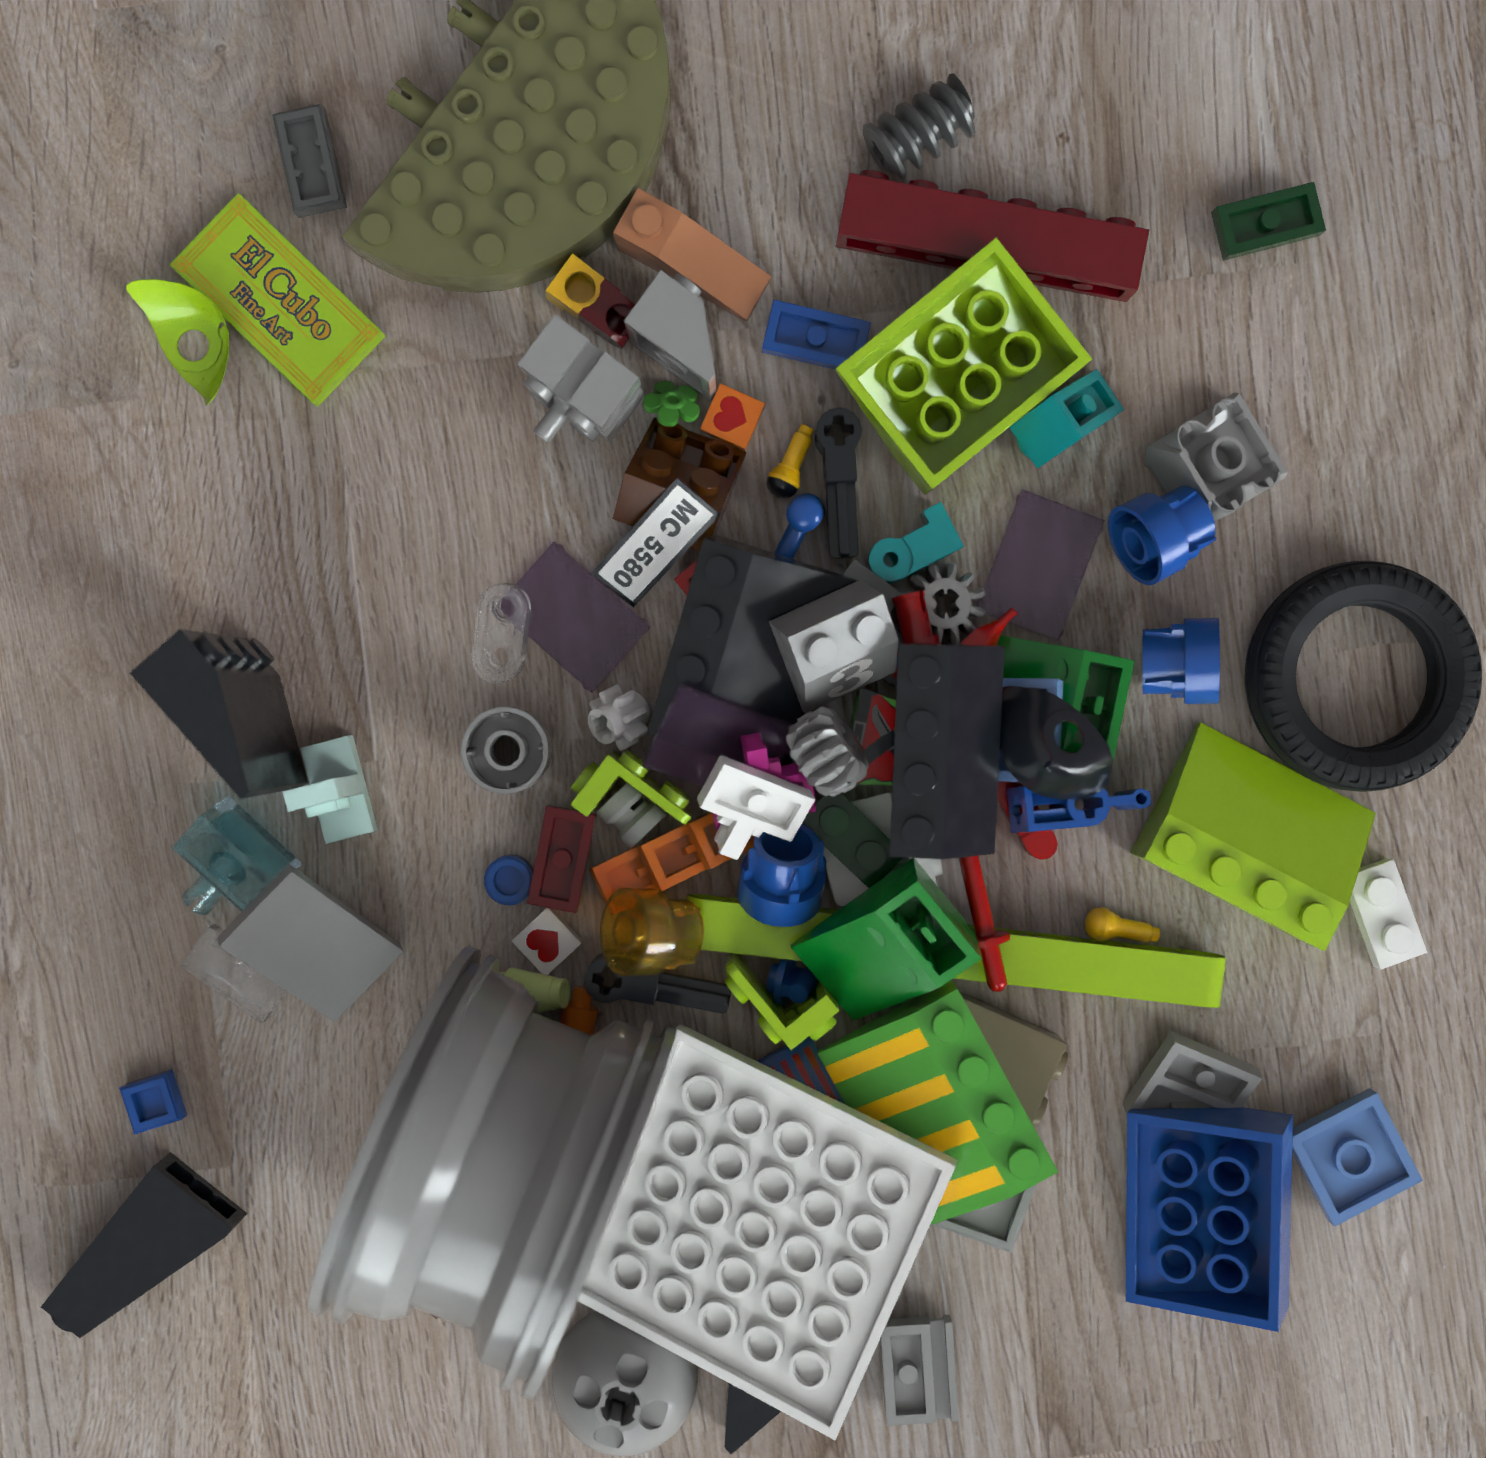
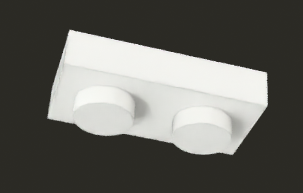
M1384 858L1360 867L1350 904L1373 967L1381 970L1426 954L1425 944L1394 859Z

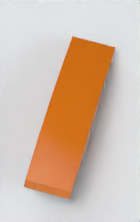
M707 812L688 821L686 825L677 826L589 868L609 914H614L656 892L664 891L704 870L712 869L732 859L718 852L717 842L714 841L717 832L712 812ZM751 835L742 853L748 851L749 848H753L755 836Z

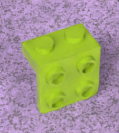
M629 750L623 752L622 755L613 751L607 755L600 766L594 762L588 764L570 788L578 794L570 805L586 817L596 809L619 777L684 825L687 824L693 813V810L687 806L691 798L687 793L669 780H666L663 786L646 775L651 767Z
M731 953L727 956L725 966L727 978L724 980L727 987L742 1004L750 1000L758 1009L757 1013L760 1018L757 1019V1022L774 1044L783 1040L789 1049L792 1050L808 1036L813 1041L819 1039L836 1024L837 1020L833 1016L839 1012L838 1003L820 981L803 1003L794 1002L784 1010L781 1005L774 1002V996L767 991L766 986L739 954Z

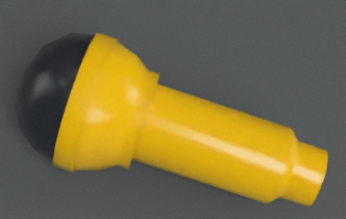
M800 425L798 431L793 434L782 462L778 463L767 475V489L777 498H790L800 488L801 472L799 470L812 442L811 436L814 431L809 426Z

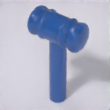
M804 493L798 495L788 505L786 516L789 524L774 552L775 554L793 559L806 533L815 529L822 521L824 505L820 498L814 494Z

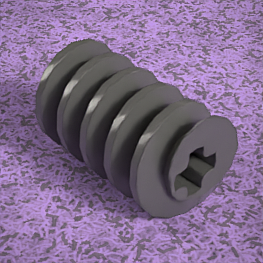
M951 73L947 78V84L942 81L935 82L931 85L929 94L918 92L912 99V105L907 102L898 104L895 109V116L889 112L883 113L877 120L878 127L872 123H866L863 125L862 131L867 148L877 165L883 171L891 169L898 178L903 179L906 177L903 161L908 159L916 168L920 169L923 167L921 150L924 148L936 159L941 156L938 142L941 138L951 148L958 146L956 135L958 128L968 138L974 137L976 133L973 122L975 115L967 90L961 80L954 73Z

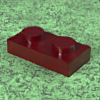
M553 805L546 806L527 904L571 913L578 912L597 814L591 813L586 817L578 810Z

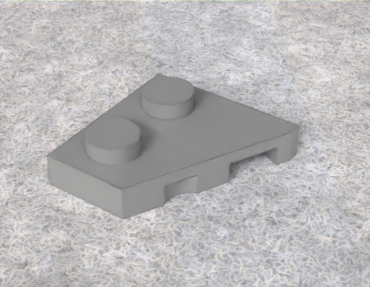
M1170 1031L1122 1104L1126 1115L1129 1109L1242 1108L1262 1080V1077L1256 1066Z

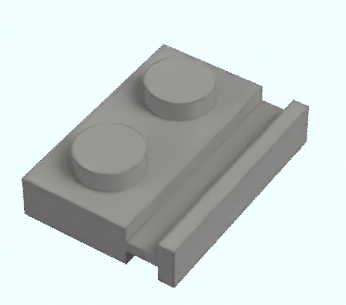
M943 1315V1318L928 1319V1316L889 1319L880 1338L887 1426L937 1423L936 1419L951 1418V1422L959 1421L953 1324L950 1315Z

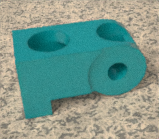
M942 502L922 511L920 517L925 526L900 539L885 538L877 542L868 555V569L888 584H892L962 549L964 545Z

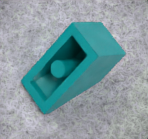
M1098 369L1050 396L1009 428L1017 438V444L1022 453L1030 458L1038 469L1125 409Z

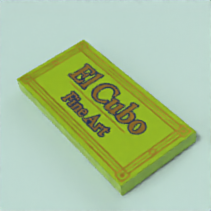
M239 193L169 264L193 288L200 290L210 298L223 317L317 407L386 337L370 319Z

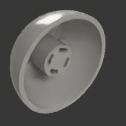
M597 1311L585 1316L569 1330L558 1348L552 1371V1390L555 1405L568 1430L581 1443L592 1450L618 1457L640 1455L654 1450L669 1440L679 1430L689 1415L694 1403L698 1383L697 1365ZM613 1397L616 1398L617 1400L625 1401V1402L616 1401V1400L613 1399Z

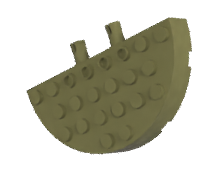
M457 0L456 3L462 7V10L459 11L456 7L452 6L448 14L447 23L466 35L481 48L439 103L414 86L406 77L399 79L395 83L402 92L400 94L392 88L387 98V105L411 120L421 130L342 235V238L357 255L379 269L409 282L441 287L443 290L452 292L480 293L527 286L558 274V270L564 266L572 253L578 258L582 256L586 258L596 251L613 235V231L637 188L645 192L647 191L662 155L661 150L670 120L671 82L666 37L656 0H516L499 22L471 2V0Z

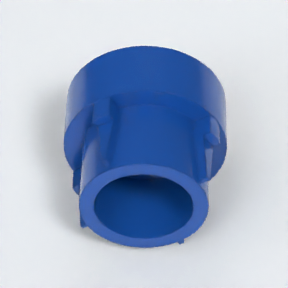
M1180 486L1160 497L1152 493L1141 494L1115 507L1108 519L1109 537L1117 558L1135 580L1145 585H1154L1183 570L1188 560L1198 556L1201 549L1216 540L1215 522L1209 506L1196 489L1188 486Z
M1184 618V624H1171L1170 628L1143 629V694H1171V698H1184V704H1219V618Z
M801 824L791 842L765 832L759 838L755 837L754 846L749 848V853L744 857L740 867L737 894L739 903L744 911L759 922L777 927L797 926L811 920L820 910L826 881V859L823 856L825 842L820 841L815 832Z

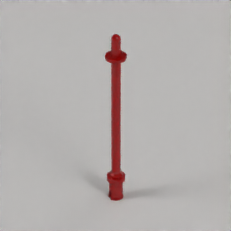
M924 590L892 598L903 642L940 644L939 636L932 633ZM979 856L958 858L987 985L992 991L1000 992L1007 986V977L999 944L1009 941L1010 934L1008 931L995 930Z

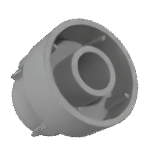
M497 707L481 713L467 727L461 744L462 762L470 778L483 789L497 794L520 792L537 783L546 773L553 751V743L542 721L529 711L517 707ZM504 735L513 737L520 747L519 757L511 765L501 763L496 758L494 752L497 740Z

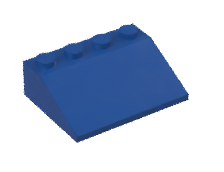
M1243 1107L1129 1109L1127 1112L1126 1302L1279 1332L1289 1307L1293 1114Z

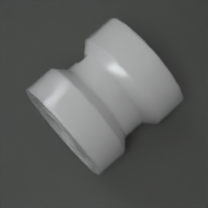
M626 783L596 812L606 824H614L620 831V839L630 849L666 815L656 804H649L642 797V793L629 783Z

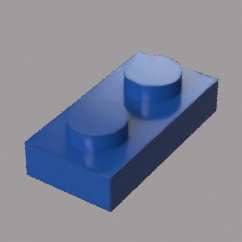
M773 299L762 353L835 370L867 343L871 322Z

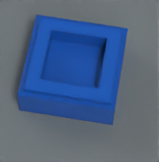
M172 1069L126 1083L119 1087L134 1135L182 1120L187 1116Z

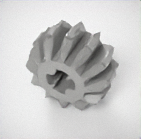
M952 562L947 564L943 578L937 565L932 563L926 567L929 583L916 573L910 577L909 581L918 591L924 590L925 592L924 598L933 635H938L941 643L943 631H945L949 644H960V635L957 627L969 635L976 627L967 617H985V609L971 606V601L984 597L985 591L983 588H978L972 592L967 590L966 586L975 577L971 571L964 574L959 581L955 580L957 564ZM908 591V592H903L902 594H908V593H912V592H911V591ZM936 592L939 598L946 594L952 597L953 600L950 602L949 607L953 614L950 618L947 612L940 616L934 613L933 610L936 608L937 602L932 597Z
M822 706L814 712H807L797 719V723L789 727L786 740L791 749L790 756L796 761L798 771L802 772L806 777L808 785L815 786L817 792L821 795L835 797L841 792L846 793L858 785L857 782L867 777L868 759L863 754L864 747L856 738V733L848 726L847 720L841 719L837 711Z

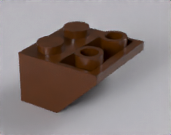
M654 417L624 473L613 519L633 527L678 478L721 514L690 547V549L700 552L703 539L716 535L747 452L734 448L724 441L713 440L689 431L679 424L673 427L663 426Z

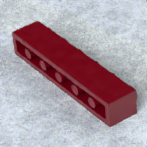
M863 170L859 174L849 173L835 246L837 248L957 270L997 238L1034 285L1127 302L1139 288L1149 229L1135 227L1136 223L1133 220L1123 217H1110L1106 221L1086 218L1087 214L1084 211L1075 208H1059L1056 212L1038 209L1035 202L1022 198H1012L1007 202L987 199L988 195L975 189H961L958 193L938 190L937 184L927 180L915 179L909 181V184L890 181L888 175L874 170Z

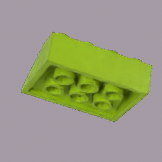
M995 238L845 360L835 371L893 457L921 492L926 495L1089 363L1092 358L1000 241Z
M1198 722L1130 853L1299 941L1326 951L1349 906L1376 812Z

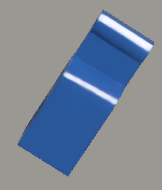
M1025 786L1006 788L1011 833L1094 826L1100 824L1107 817L1111 806L1117 810L1144 809L1151 805L1150 791L1145 789L1117 791L1113 796H1109L1104 788L1095 795L1080 798L1083 800L1084 806L1083 809L1076 810L1075 799L1059 800L1043 797L1027 789ZM1049 805V810L1034 811L1033 806ZM1019 807H1022L1023 812H1019Z

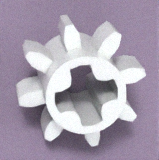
M616 684L599 692V698L589 703L593 710L588 715V725L591 733L599 742L606 745L615 741L618 749L622 751L639 742L638 738L647 734L648 728L646 724L650 718L649 707L645 699L634 690L623 694L620 686Z

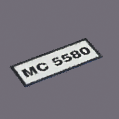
M676 478L591 574L634 608L721 514Z

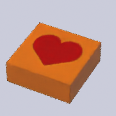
M720 383L700 427V432L746 452L766 403Z

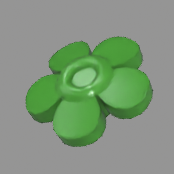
M657 382L654 385V393L646 394L643 398L644 410L652 414L658 413L657 421L663 426L673 427L677 425L679 417L686 422H693L699 417L700 408L695 403L697 401V392L690 386L682 385L675 390V385L672 382Z

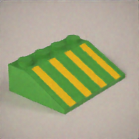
M952 980L936 990L907 1001L817 1051L847 1106L959 1160L930 1225L1012 1198L1058 1173L1050 1155Z

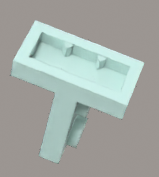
M353 735L300 748L310 785L283 791L287 811L291 812L305 808L307 818L318 815L325 844L377 831L378 828Z

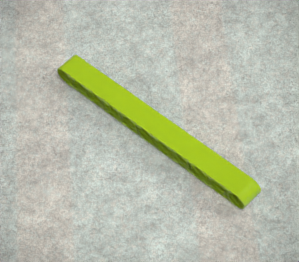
M687 894L681 945L699 950L802 961L792 950L791 944L837 912L838 909L820 908L818 913L806 923L792 927H777L764 924L752 918L744 911L738 898ZM995 927V930L1008 931L1010 934L1009 941L999 944L1007 977V985L1209 1008L1221 1006L1226 956L1190 949L1111 940L1097 941L1093 938ZM982 959L953 979L987 982Z

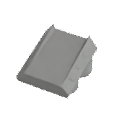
M1232 393L1149 445L1146 449L1144 466L1152 469L1166 493L1180 486L1196 489L1209 506L1214 522L1235 512L1250 499L1276 485L1288 473L1239 393Z

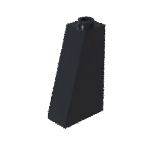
M169 1153L150 1169L42 1304L41 1308L51 1315V1319L56 1326L64 1331L72 1332L81 1338L224 1239L243 1220L247 1213L174 1154Z

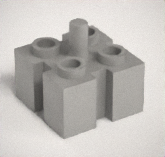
M556 314L553 315L517 364L526 375L523 385L531 391L529 394L549 409L533 430L546 443L553 439L565 421L569 419L571 421L570 425L590 441L594 442L600 436L610 444L645 396L643 389L640 387L639 376L607 352L601 351L587 337Z

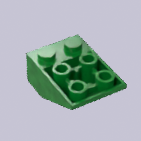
M1001 635L996 646H1005L1003 678L1062 680L1063 700L1085 716L1099 731L1108 744L1112 759L1114 760L1135 660ZM1064 721L1061 726L1060 749L1065 752L1076 753L1083 744L1081 731L1072 722Z
M915 858L905 862L791 944L792 950L852 1020L936 990L982 959L975 931Z

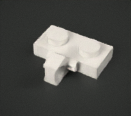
M720 755L697 800L700 808L718 814L716 819L721 825L714 837V841L717 842L719 854L738 860L751 835L759 838L765 832L791 842L812 807L815 798L811 790Z

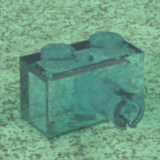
M230 796L202 813L172 847L176 853L201 875L183 894V901L187 907L197 897L200 898L203 895V898L191 910L199 915L209 914L223 896L242 912L288 864L297 870L303 864Z

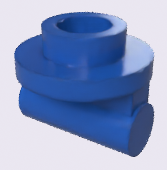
M781 959L779 964L773 963L767 979V991L773 993L774 1002L778 1005H786L789 998L795 1003H803L816 987L819 980L808 967H796L794 960Z

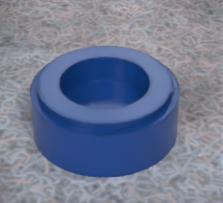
M512 854L504 855L494 860L488 866L484 875V886L487 894L495 902L502 905L510 906L521 903L529 896L534 871L532 865L525 858Z

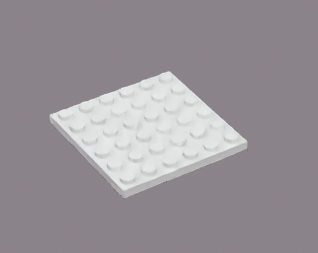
M680 1024L675 1027L677 1029L676 1037L655 1100L577 1301L836 1440L959 1160Z

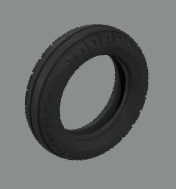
M1351 561L1327 566L1304 576L1289 586L1273 601L1259 621L1248 648L1245 664V690L1250 713L1259 733L1270 749L1286 765L1302 776L1324 786L1347 791L1367 792L1394 788L1418 779L1438 766L1455 750L1467 733L1476 714L1482 688V662L1478 643L1469 621L1459 606L1443 589L1426 577L1410 569L1378 561ZM1349 606L1376 608L1400 620L1417 639L1423 651L1427 668L1425 695L1418 712L1411 722L1394 737L1367 747H1352L1342 744L1319 730L1306 714L1301 704L1296 684V668L1299 654L1309 634L1323 619Z

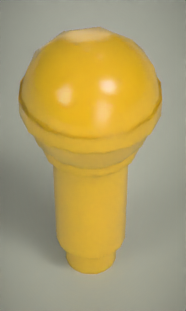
M1106 907L1093 908L1086 915L1084 921L1085 931L1089 937L1097 941L1120 937L1147 943L1148 941L1157 942L1160 937L1159 927H1153L1150 923L1120 918L1119 915Z

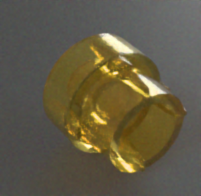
M618 889L607 900L600 920V945L607 965L614 973L620 976H652L661 973L664 969H675L678 965L694 964L701 950L704 937L703 920L699 912L701 909L697 908L693 902L687 899H668L663 892L657 889Z

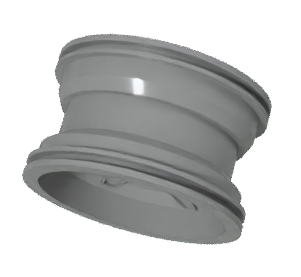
M466 946L449 967L425 1009L371 1123L329 1228L311 1285L308 1310L311 1313L323 1316L334 1305L332 1320L343 1325L353 1312L377 1320L407 1318L413 1308L419 1309L471 1330L479 1363L504 1373L500 1388L508 1391L514 1378L525 1381L521 1396L533 1400L565 1331L618 1199L660 1086L677 1029L666 1025L661 1036H657L651 1033L655 1020L646 1017L641 1029L616 1020L594 1034L589 1035L537 1014L538 1001L525 986L499 973V957L490 954L480 965V950Z

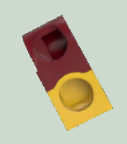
M572 253L545 290L546 299L562 311L565 310L610 344L622 349L629 340L624 320L635 304L620 293L621 290Z

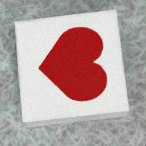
M546 908L512 942L542 974L548 975L583 940L554 909Z

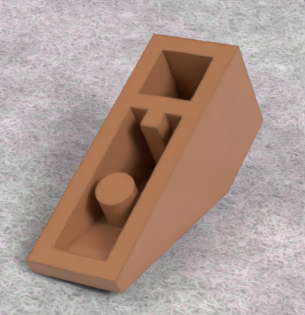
M637 188L613 231L618 250L657 272L662 270L671 278H674L677 273L683 275L701 290L699 296L746 322L771 280L770 275L687 215L640 188Z

